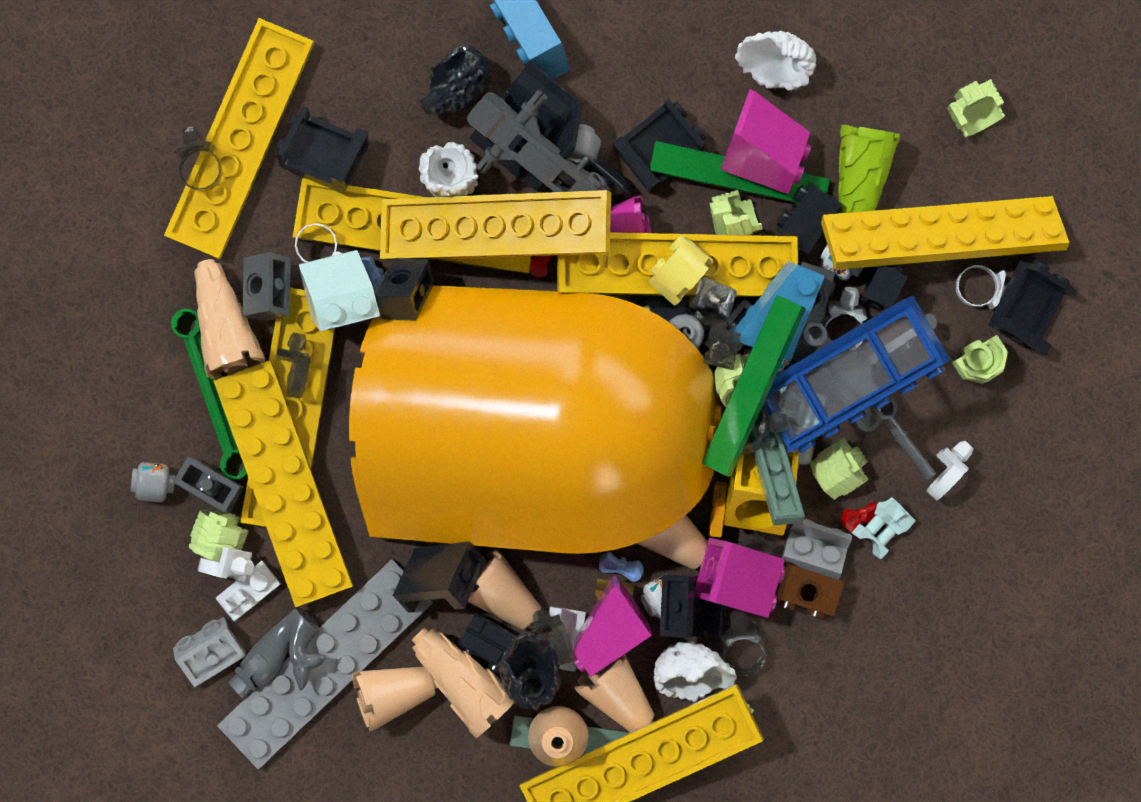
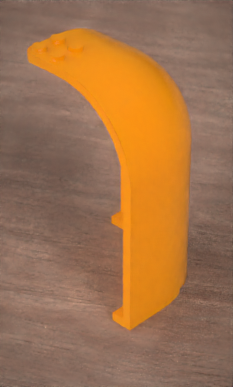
M433 285L416 321L382 319L380 314V316L372 319L360 349V352L365 354L362 367L355 368L352 385L349 441H355L356 457L351 458V467L356 492L370 537L450 544L470 541L473 546L581 554L610 551L642 542L670 528L695 507L711 482L715 470L703 465L702 462L725 412L724 406H720L714 376L696 346L675 326L646 308L619 298L592 293H558V291Z

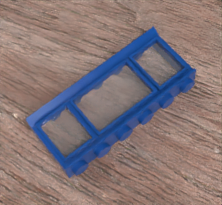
M911 296L778 373L763 406L788 448V453L797 448L802 453L816 445L814 439L823 434L825 439L841 431L842 429L839 424L849 420L853 424L867 416L864 410L872 405L879 409L893 401L890 395L898 390L903 395L918 387L919 385L916 380L926 375L928 380L944 372L945 369L942 365L951 360L914 296Z

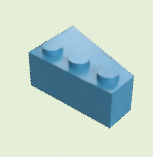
M493 0L494 3L489 6L497 21L501 19L504 21L506 26L503 27V30L510 43H516L518 47L516 52L524 66L533 61L553 79L571 70L562 43L536 0Z
M788 261L765 288V292L754 306L751 305L746 311V315L735 328H732L728 336L735 341L753 347L776 295H779L806 308L784 359L791 361L825 276Z

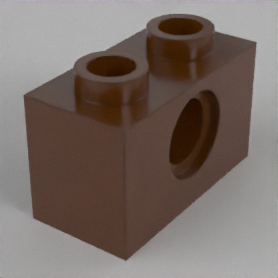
M784 563L785 575L782 582L778 583L775 592L777 598L781 599L779 605L795 611L798 605L809 608L808 615L825 620L826 615L834 616L845 582ZM806 584H811L816 589V595L811 601L803 600L800 595L801 588Z

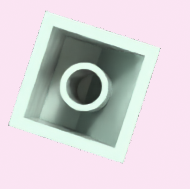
M357 250L298 264L312 322L320 331L380 316L373 286Z

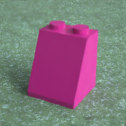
M749 89L721 170L789 194L792 184H799L804 167L799 165L801 161L806 163L812 146L807 144L810 132L757 92Z
M709 538L695 585L694 597L768 618L777 603L775 592L778 583L782 582L785 575V566H783L785 559L731 542Z
M617 575L611 578L574 639L572 651L574 656L572 659L581 672L586 670L590 677L651 636L650 622Z

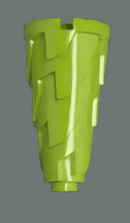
M841 125L838 192L839 201L842 205L839 208L838 214L875 211L881 198L884 184L888 178L901 134Z

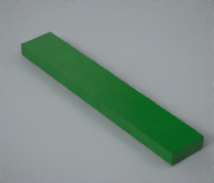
M658 141L654 144L649 168L653 173L791 203L795 202L792 198L800 185L806 186L810 181L827 192L830 180L803 173L799 184L793 183L789 194L722 171L721 167L725 156Z
M776 295L702 462L703 465L725 476H732L806 310L805 307Z

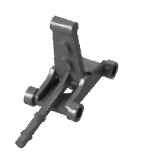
M925 314L926 319L934 330L937 326L936 318L931 314ZM813 322L804 327L791 359L792 362L797 363L832 342L827 337V331L823 325ZM911 326L910 330L884 347L889 355L894 351L900 355L914 346L911 340L919 337ZM847 349L812 371L848 407L878 389L871 376V367L876 371L882 367V364L875 352L863 360L857 356L858 353L855 350ZM893 398V401L879 409H876L874 405L865 409L864 411L867 416L853 423L859 433L869 434L878 427L879 421L883 422L895 438L894 441L899 443L915 465V469L919 470L926 481L936 474L927 462L928 459L923 457L908 437L907 431L905 432L894 418L897 413V403Z

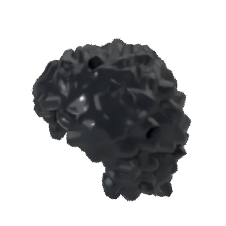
M459 46L456 49H452L451 54H448L446 59H441L440 63L432 66L433 75L429 77L431 81L429 85L430 92L428 96L420 100L421 108L424 109L426 114L437 113L442 115L449 112L454 114L463 111L466 107L473 106L475 102H479L488 91V85L491 83L490 69L483 54L475 50L474 46Z
M529 631L514 637L499 662V672L504 690L509 695L510 700H513L521 709L531 708L537 710L539 704H548L553 700L557 690L560 689L561 679L559 674L560 664H558L559 661L557 660L558 655L554 652V648L550 646V641L548 639L545 640L541 634L536 636L534 632Z

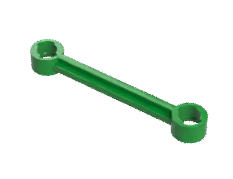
M181 309L172 317L171 327L173 332L184 340L223 452L220 461L221 471L230 479H243L248 476L245 467L238 473L239 476L230 474L226 469L228 458L232 454L240 453L214 383L216 379L208 378L204 369L198 313L191 309ZM183 314H192L197 318L193 330L189 332L190 335L182 334L177 328V321Z

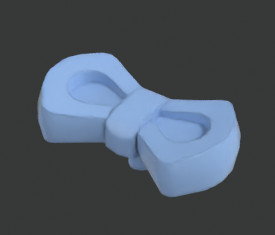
M372 257L361 258L362 263L376 292L384 280V270L376 267Z
M611 552L603 554L599 560V569L603 573L616 572L624 575L632 582L638 581L643 575V565L640 561L627 562L625 557L618 559Z

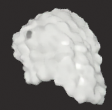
M769 31L764 34L758 33L754 36L746 37L743 42L739 43L737 53L735 54L739 67H743V73L751 72L752 78L760 86L765 85L766 88L770 89L785 88L792 91L807 86L809 84V76L813 75L816 67V55L813 48L809 47L804 40H801L796 35L783 31L772 33Z
M447 142L444 148L438 145L430 147L427 153H422L418 168L421 172L420 182L425 184L426 189L434 197L467 196L472 194L474 187L478 185L477 163L474 162L475 155L471 154L468 149H465L463 144ZM443 163H447L448 167L443 168Z
M693 641L686 643L678 642L674 646H668L655 662V676L653 677L656 689L660 693L665 694L667 697H679L681 700L687 698V700H692L693 702H696L698 697L703 699L705 694H709L713 689H727L735 685V680L737 679L735 670L730 667L729 663H725L717 652H712L711 649L703 644H696Z

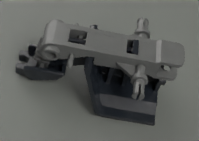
M533 61L527 64L501 97L492 92L485 94L468 114V123L475 128L469 139L483 149L486 154L476 165L477 169L480 170L487 162V165L481 171L483 174H487L488 170L496 162L511 172L518 181L539 192L545 185L553 192L608 190L611 192V207L621 203L617 200L616 194H622L628 199L633 192L620 173L600 160L584 157L578 165L566 160L576 148L582 104L573 94Z

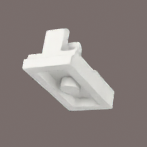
M261 561L254 566L253 573L246 577L245 582L236 581L218 595L216 600L235 622L280 586L281 583L265 562Z

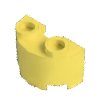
M681 235L669 247L672 251L670 257L666 261L661 257L650 269L653 276L648 280V283L674 306L681 301L688 290H691L709 269L708 267L714 262L688 237L684 238Z

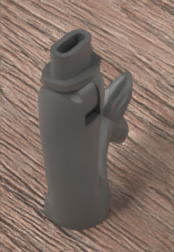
M294 608L248 652L240 664L241 667L235 669L237 674L229 681L231 687L244 699L252 690L258 691V686L266 685L276 676L289 650L294 677L299 690H303L308 683L310 669L319 667L326 658V655L306 652L308 643L320 629L319 625L302 608Z

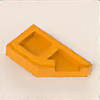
M716 482L714 486L708 535L711 537L721 538L727 491V483Z

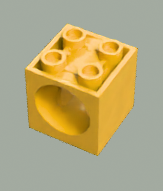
M746 443L733 474L729 477L724 525L784 535L787 524L773 525L750 443ZM786 450L796 483L799 452L791 451L788 453Z

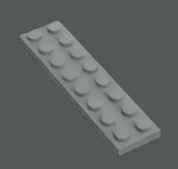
M393 559L330 617L308 643L307 653L326 655V658L319 667L310 669L309 680L303 690H299L293 673V664L289 657L282 663L280 670L270 682L264 686H258V691H253L217 725L257 769H260L352 681V673L362 671L433 603L432 600H422L413 613H408L392 595L404 570Z

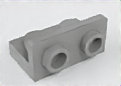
M804 519L803 523L792 524L788 532L782 559H785L784 563L839 580L852 535L844 533L840 529L828 528L811 520Z
M224 617L208 622L201 631L192 636L183 637L173 648L175 661L194 687L246 656L245 650L229 629L228 622Z

